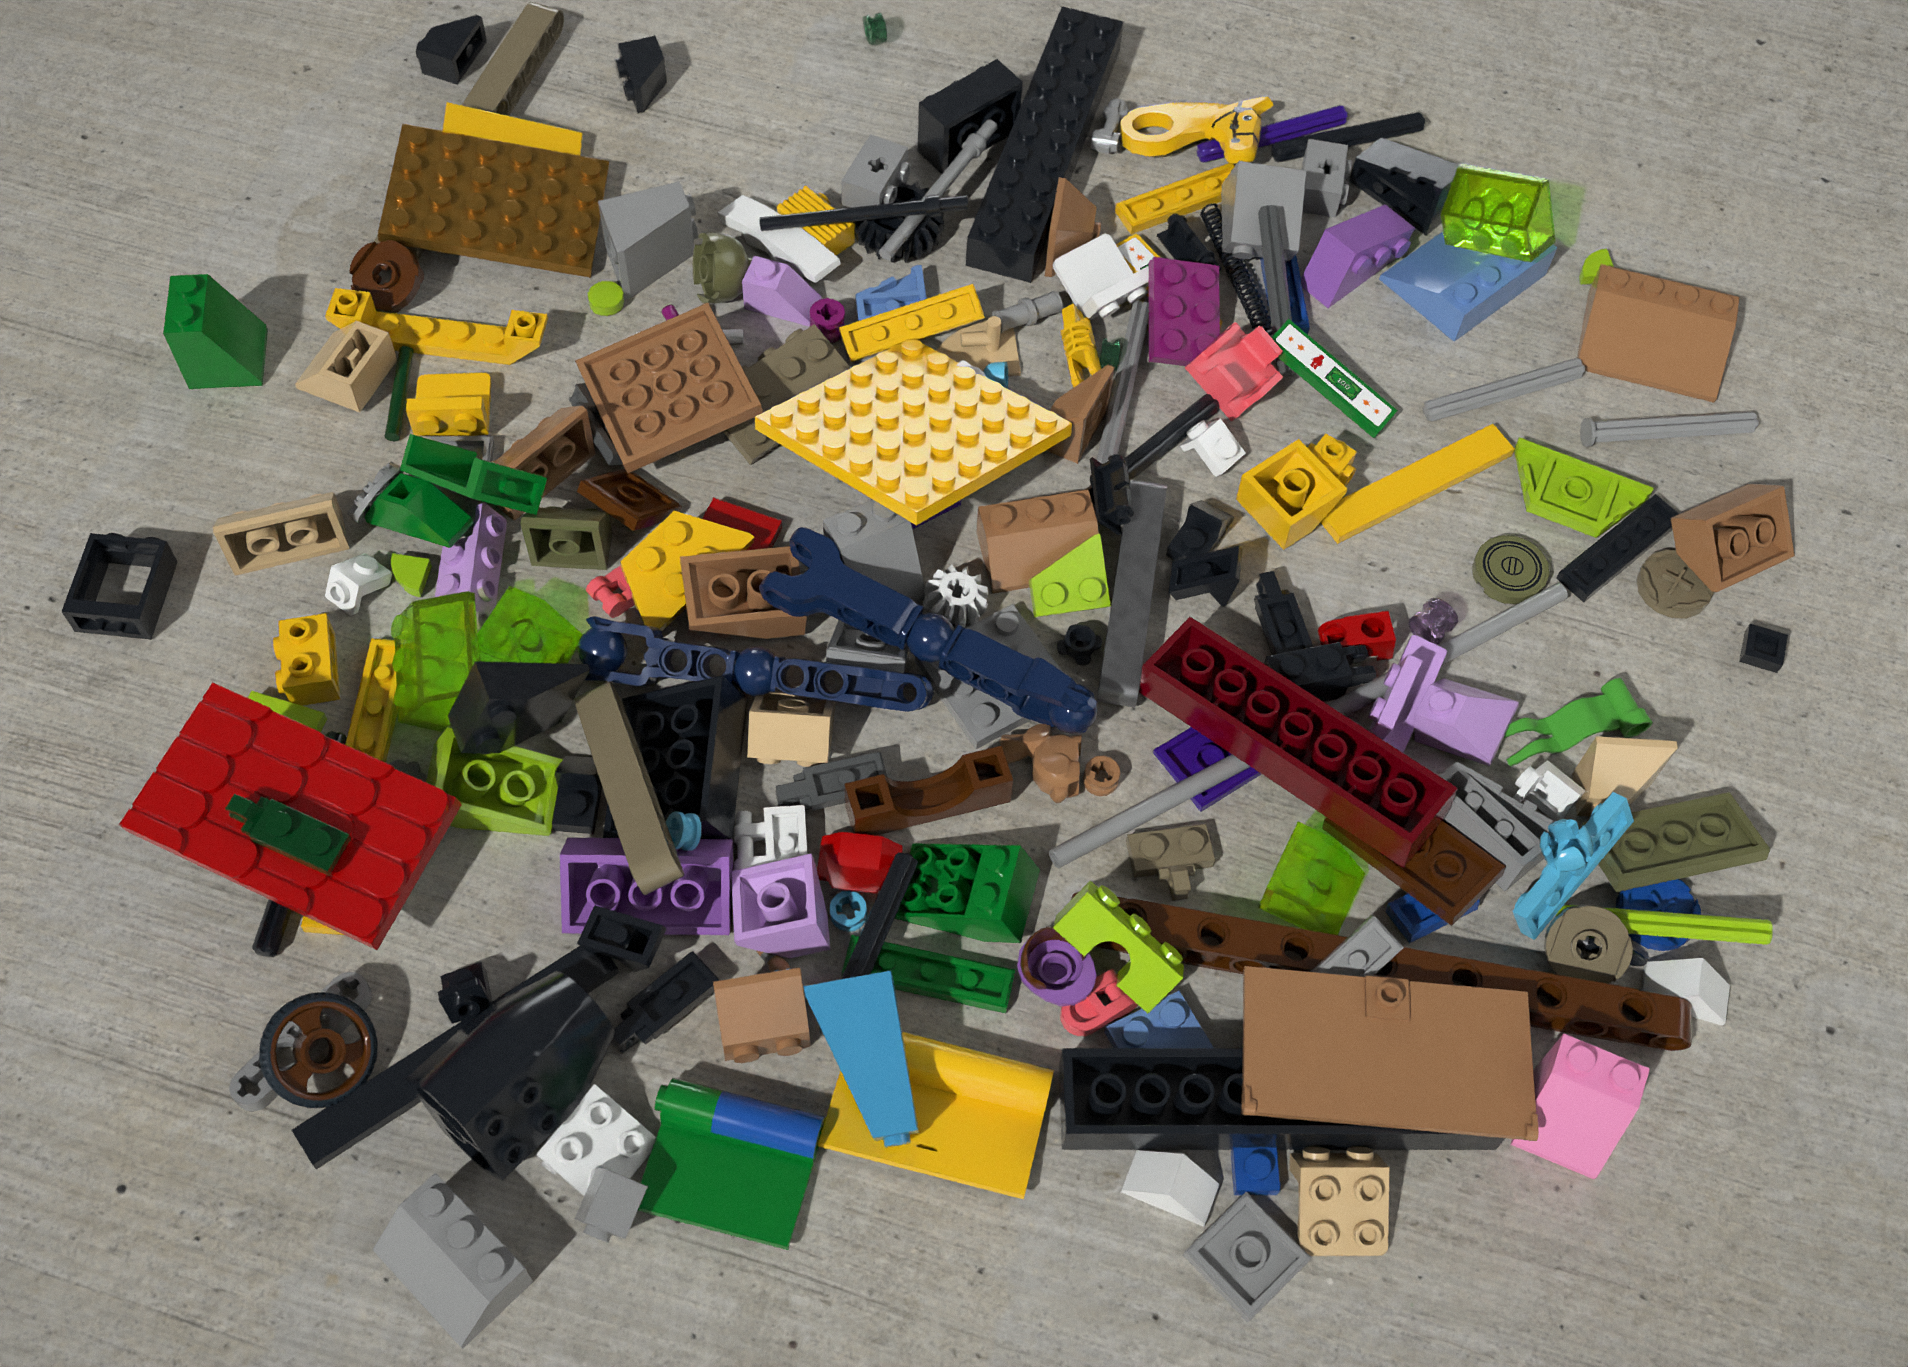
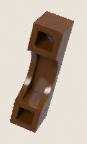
M1001 745L964 754L947 770L921 780L895 781L882 774L845 783V807L853 833L880 835L1011 802L1013 778Z

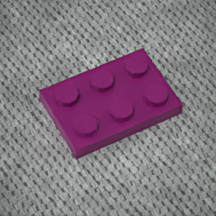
M1153 257L1149 261V362L1187 366L1220 335L1219 266Z

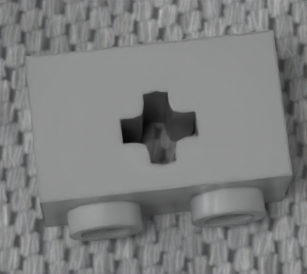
M870 134L841 181L842 205L851 208L894 203L901 182L906 183L911 172V163H908V147Z
M1308 139L1301 170L1306 171L1303 201L1304 213L1336 217L1339 204H1346L1349 184H1343V182L1349 179L1352 160L1346 159L1348 145Z

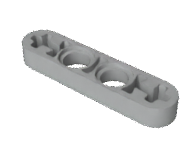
M345 972L338 975L321 991L344 996L342 992L347 987L351 990L356 989L359 994L354 1000L350 997L346 998L358 1004L364 1011L372 999L370 986L365 978L357 972ZM323 1008L320 1015L330 1018L327 1029H331L339 1035L352 1023L344 1014L337 1017L330 1008ZM290 1021L281 1032L276 1053L284 1047H293L296 1037L301 1033L300 1028L295 1023ZM318 1038L310 1045L309 1056L312 1061L329 1046L325 1038ZM259 1052L235 1074L229 1086L230 1095L240 1108L246 1111L255 1112L262 1110L278 1096L264 1078L259 1061ZM294 1060L289 1066L279 1067L280 1071L289 1069L296 1061ZM249 1082L254 1085L258 1084L261 1091L256 1096L250 1093L247 1094L244 1089Z

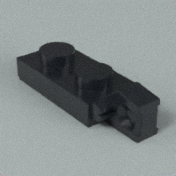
M1274 571L1260 573L1258 583H1256L1259 595H1255L1254 602L1271 654L1276 655L1313 647L1294 593H1289L1288 589H1280Z
M693 951L626 1003L627 1008L620 1014L623 1022L614 1028L615 1035L611 1043L623 1054L638 1043L639 1040L645 1045L652 1041V1039L655 1040L714 992L713 982L720 981L719 978Z

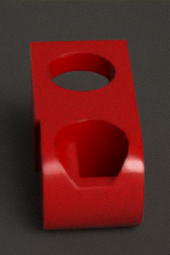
M1389 610L1346 616L1341 619L1325 622L1318 628L1321 645L1340 642L1343 648L1362 644L1366 646L1369 654L1368 657L1376 656L1377 661L1393 658L1396 638Z

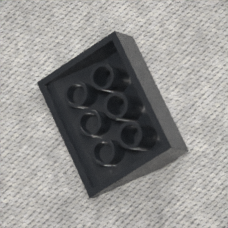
M723 676L622 698L665 821L672 812L696 814L701 821L702 827L700 839L733 840L748 698ZM607 803L603 838H619Z

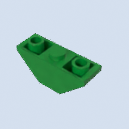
M402 473L376 498L364 517L369 524L451 548L474 523L465 511L432 483Z

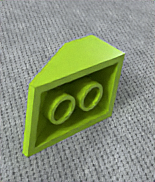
M447 727L434 743L426 783L456 797L462 804L450 825L452 827L549 836L552 831V819L558 791L555 770L563 759L513 746L501 753H461L453 729Z

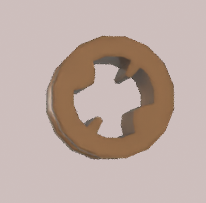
M1096 756L1086 764L1083 784L1087 791L1093 795L1107 796L1112 794L1119 782L1120 768L1112 758ZM1100 770L1108 773L1107 779L1104 778L1103 782L1095 780L1096 773L1099 774Z

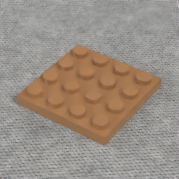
M705 303L575 360L627 474L763 413L761 403L709 303Z

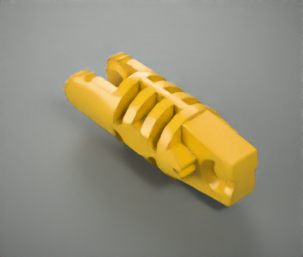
M1071 304L1062 309L1064 328L1061 330V337L1071 383L1075 387L1084 381L1082 369L1088 368L1090 374L1093 375L1101 370L1090 319L1088 317L1084 318L1083 313L1074 304Z

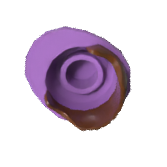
M1048 926L1038 930L1029 937L1019 950L1017 970L1020 978L1032 993L1044 1001L1057 1006L1076 1005L1084 1001L1093 991L1097 975L1090 953L1088 952L1084 957L1053 927Z

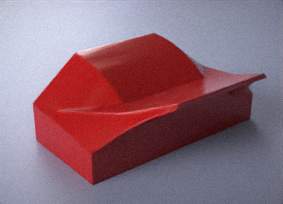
M838 832L822 836L817 866L819 881H828L832 889L877 894L880 891L894 856L898 852L903 853V846L883 836Z

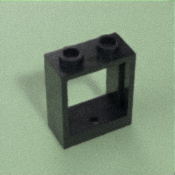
M90 533L61 611L74 632L152 640L178 563L168 542L156 537L134 538L125 537L117 533H108L107 535ZM109 563L151 567L139 605L96 601Z

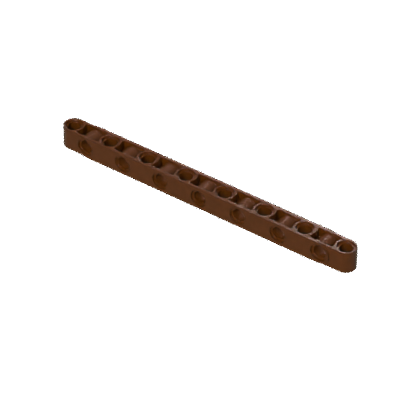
M1117 897L1120 901L1118 906L1129 916L1134 913L1141 917L1151 928L1150 935L1161 945L1167 942L1180 953L1183 958L1181 963L1243 974L1244 966L1310 972L1347 938L1345 936L1139 899ZM1212 936L1220 944L1217 946L1208 945L1201 937ZM1106 941L1094 946L1128 954L1127 950L1116 942ZM1406 947L1381 968L1385 976L1373 975L1454 985L1453 980H1458L1470 987L1528 992L1530 1027L1669 1051L1686 1050L1692 1045V1004L1686 999ZM1285 951L1297 952L1302 960L1295 961L1290 959ZM1537 995L1546 997L1552 1004V1007L1541 1003ZM1622 1010L1632 1014L1636 1022L1627 1019Z

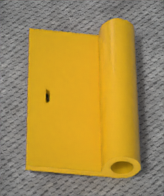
M902 1032L919 1133L910 1135L911 1143L892 1147H885L884 1140L875 1141L840 1070L818 1141V1147L1024 1199L1054 1074L1053 1069Z

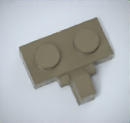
M1207 824L1127 834L1126 845L1134 878L1157 875L1159 880L1167 879L1172 901L1188 899V893L1191 891L1189 876L1195 875V869L1213 867L1215 863Z

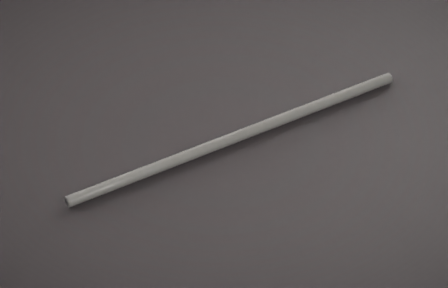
M1556 583L1438 645L1447 650L1442 665L1568 598L1566 588L1561 583ZM1387 673L1328 703V705L1347 716L1376 701L1378 697L1385 695L1388 686L1383 684ZM1231 754L1049 850L1050 859L1055 867L1059 869L1251 766Z

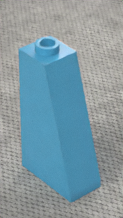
M891 971L804 986L807 1001L875 1141L884 1140L885 1147L911 1143L910 1135L919 1133Z

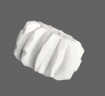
M951 564L947 568L946 573L937 569L933 579L926 583L924 589L926 595L923 602L924 609L941 614L952 624H955L956 627L960 624L964 628L966 623L972 625L978 622L979 617L986 612L988 606L986 600L988 587L981 585V574L970 576L968 566L962 572H957Z

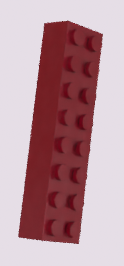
M1189 617L1142 665L1139 693L1402 868L1407 865L1449 813L1458 789L1456 786L1192 617Z

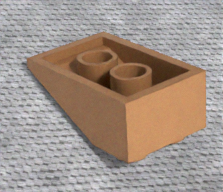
M790 546L680 557L689 630L763 639L805 635L807 616L794 617L765 601L759 590V585L765 576L771 572L776 571L790 576L801 575L799 561L793 557Z

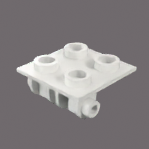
M593 1084L573 1113L554 1131L535 1155L543 1161L542 1165L554 1175L558 1173L585 1196L596 1168L608 1169L630 1179L651 1153L656 1137L596 1084Z

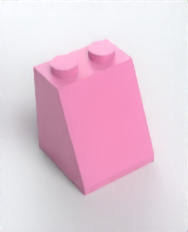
M1563 1034L1533 1070L1536 1114H1538V1140L1512 1139L1511 1145L1595 1180L1639 1109L1650 1068Z

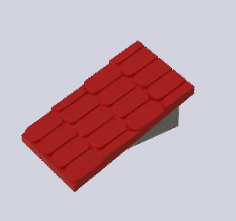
M212 682L202 697L203 700L198 703L179 732L180 735L175 738L156 767L157 770L152 773L133 802L132 808H129L119 825L125 831L378 950L462 804L456 797L445 793L440 788L401 772L390 764L324 736L313 728L274 712L270 707ZM233 795H239L256 804L261 796L269 800L273 799L350 834L351 840L330 876L253 842L247 834L241 831L245 823L231 818L229 812L225 810Z

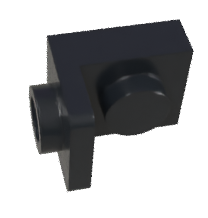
M482 962L440 976L442 990L438 992V999L452 1024L473 1018L493 1005L487 971Z

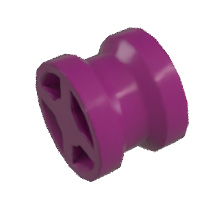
M830 298L814 302L810 308V326L815 324L830 343L841 340L839 327L845 326L844 306L839 301Z

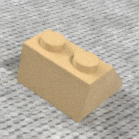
M782 691L755 696L749 711L747 758H757V761L763 764H778L781 760L797 761L798 765L804 767L828 763L831 752L836 701L790 695Z

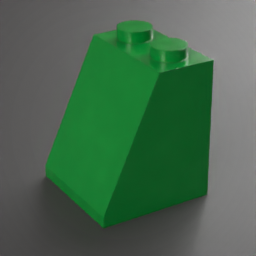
M209 274L170 276L163 334L188 388L263 386L268 334L267 325Z

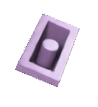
M754 256L742 280L744 309L810 327V308L814 302L822 299V296L788 264Z

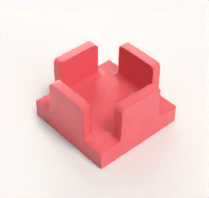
M1234 322L1194 358L1185 369L1207 394H1210L1213 399H1217L1218 407L1232 422L1283 378L1281 373L1271 364L1273 360L1282 354V350L1263 327L1258 326L1249 334H1245L1241 327Z

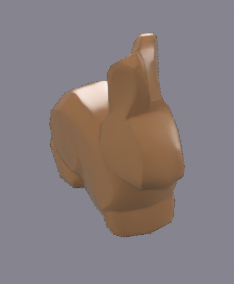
M1038 724L1029 728L1025 734H1005L1001 736L999 743L1002 745L1007 763L1010 764L1026 757H1031L1033 781L1042 792L1049 794L1055 803H1061L1065 798L1079 795V757L1081 756L1082 735H1053L1050 725Z

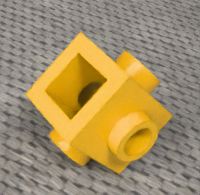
M1326 433L1316 445L1310 443L1307 448L1346 487L1356 472V468L1352 465L1357 451L1349 447L1345 442L1337 440Z

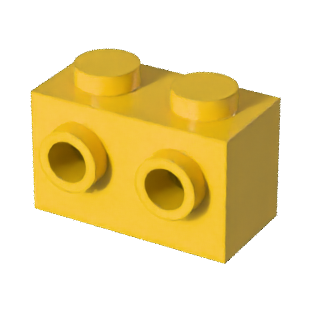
M327 613L278 621L279 636L273 638L276 658L281 660V670L275 671L278 692L280 694L285 693L289 702L301 706L340 700L336 637Z

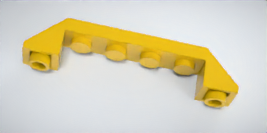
M335 288L325 315L327 321L340 329L355 321H359L388 332L394 351H399V348L402 346H408L417 354L511 365L540 347L548 321L547 314L511 310L507 327L376 311L370 292Z

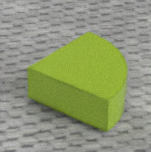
M1607 248L1597 250L1586 258L1579 274L1580 285L1592 284L1601 264L1614 267Z
M392 553L391 568L395 579L407 593L421 598L432 568L430 559Z

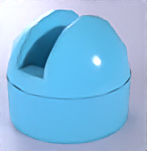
M1007 362L988 364L983 371L988 379L998 382L1008 389L1009 375Z

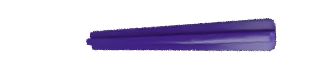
M1338 105L1261 126L1258 148L1344 125L1347 121L1348 113L1345 111L1344 106ZM1216 139L1197 145L1196 154L1200 162L1205 163L1224 158V151L1220 146V142Z

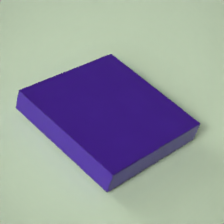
M1192 727L1153 750V754L1177 783L1231 755V753ZM1249 767L1190 800L1202 812L1257 778L1261 773Z

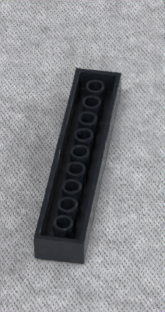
M1061 7L968 234L965 266L1029 283L1032 282L1049 237L1058 179L1060 177L1066 178L1069 182L1071 180L1120 52L1124 21L1077 9Z
M1063 1048L1059 1062L1062 1150H1232L1233 1147H1277V1150H1303L1306 1147H1323L1329 1150H1347L1349 1147H1367L1372 1150H1496L1506 1139L1242 1115L1243 1048Z

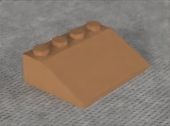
M1601 264L1588 291L1577 358L1581 359L1587 372L1715 402L1737 322L1740 297Z

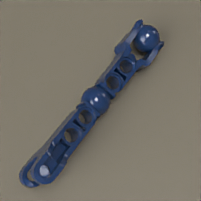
M798 528L790 538V551L793 557L809 569L804 574L797 576L774 571L766 575L759 585L760 593L765 601L791 616L803 617L823 612L886 644L897 646L903 651L908 645L911 653L921 661L929 663L940 661L939 669L945 670L952 677L1003 702L1021 717L1050 725L1051 727H1057L1060 731L1070 734L1085 733L1096 720L1098 713L1097 701L1093 692L1084 685L1076 684L1071 677L1042 658L1036 657L1033 659L977 631L963 628L960 624L954 629L952 623L941 614L933 612L923 614L924 606L917 605L907 596L844 565L834 541L811 529Z
M597 616L586 619L591 628L583 634L577 646L581 663L588 664L590 669L585 678L586 681H611L635 686H647L655 683L658 677L697 682L717 677L712 674L709 664L714 656L720 655L726 662L725 672L721 676L726 678L733 686H737L743 693L751 696H763L769 692L782 691L790 695L909 712L927 707L934 695L932 682L921 674L900 673L806 659H786L784 656H776L769 649L761 646H751L742 651H730L725 648L677 642L663 638L662 631L655 626L611 621ZM621 633L639 635L646 638V644L649 649L644 654L646 667L643 668L641 674L616 671L624 663L628 653L626 641ZM679 649L687 656L686 667L680 672L673 668L671 663L672 655ZM793 665L799 666L804 673L803 683L797 688L792 687L786 679L787 671ZM833 670L839 672L843 678V686L837 693L830 692L825 686L826 675ZM908 683H912L916 688L917 695L913 701H908L904 697L903 690Z

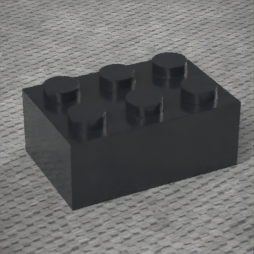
M996 59L985 66L979 67L976 71L962 79L952 82L949 86L935 94L927 96L919 102L917 151L938 172L943 174L962 151V144L970 134H976L986 120L994 121L997 129L987 140L984 151L1009 137L1021 107L1023 81Z

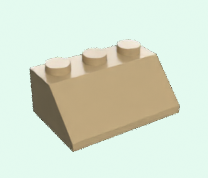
M334 492L315 494L308 498L286 503H275L271 506L251 511L236 512L232 515L218 518L213 525L214 535L235 576L350 549L343 514Z

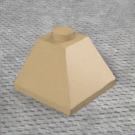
M1596 736L1572 773L1573 781L1586 791L1576 803L1577 816L1590 817L1594 808L1600 803H1604L1612 792L1627 798L1630 806L1651 786L1678 749L1677 741Z

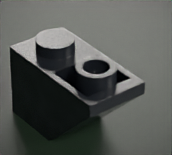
M656 35L617 44L619 58L614 59L616 72L619 79H625L622 83L626 100H633L637 114L644 112L667 83L665 60Z

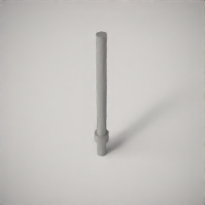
M986 120L976 134L972 133L962 144V151L925 196L939 195L941 198L973 158L980 156L986 148L987 140L997 129L994 121ZM927 214L907 216L879 250L880 256L885 260H890Z

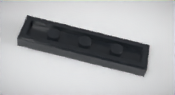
M1653 495L1563 568L1556 579L1583 603L1586 602L1673 530L1671 518L1679 513L1659 496Z

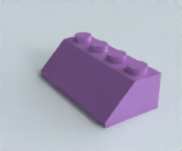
M567 838L560 852L562 933L581 934L594 905L663 925L667 928L664 935H730L733 840L700 839L693 851H684L681 848L676 849L684 876L644 895L630 871L620 838Z

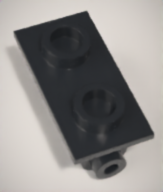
M1178 213L1171 215L1167 220L1169 224L1168 229L1158 233L1157 237L1175 260L1219 266V271H1222L1221 266L1214 259L1215 254L1208 250L1187 224L1186 217Z
M1119 454L1111 455L1108 461L1103 464L1092 457L1090 458V483L1094 492V511L1097 521L1117 535H1121V525L1128 524L1134 515L1130 489L1125 487L1118 491V489L1129 484L1127 461Z

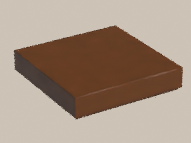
M625 469L581 480L577 489L579 494L633 531L661 523L673 511L680 512L682 508L680 503L633 471L627 474Z

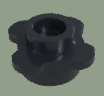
M1074 624L1068 628L1065 639L1058 641L1056 648L1059 654L1068 655L1074 658L1078 665L1084 666L1091 662L1092 653L1101 648L1102 639L1100 636L1095 635L1091 628L1085 625ZM1076 643L1083 644V646L1077 647Z

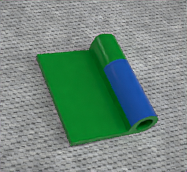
M672 1078L668 1086L662 1084L658 1090L654 1107L656 1111H660L661 1126L641 1180V1184L648 1187L637 1211L788 1250L819 1150L818 1141L825 1122V1116Z

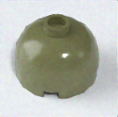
M718 232L700 233L698 237L703 239L702 245L694 246L692 266L694 284L701 283L704 294H697L703 304L732 301L743 292L742 280L752 259L748 258L745 248L736 238Z

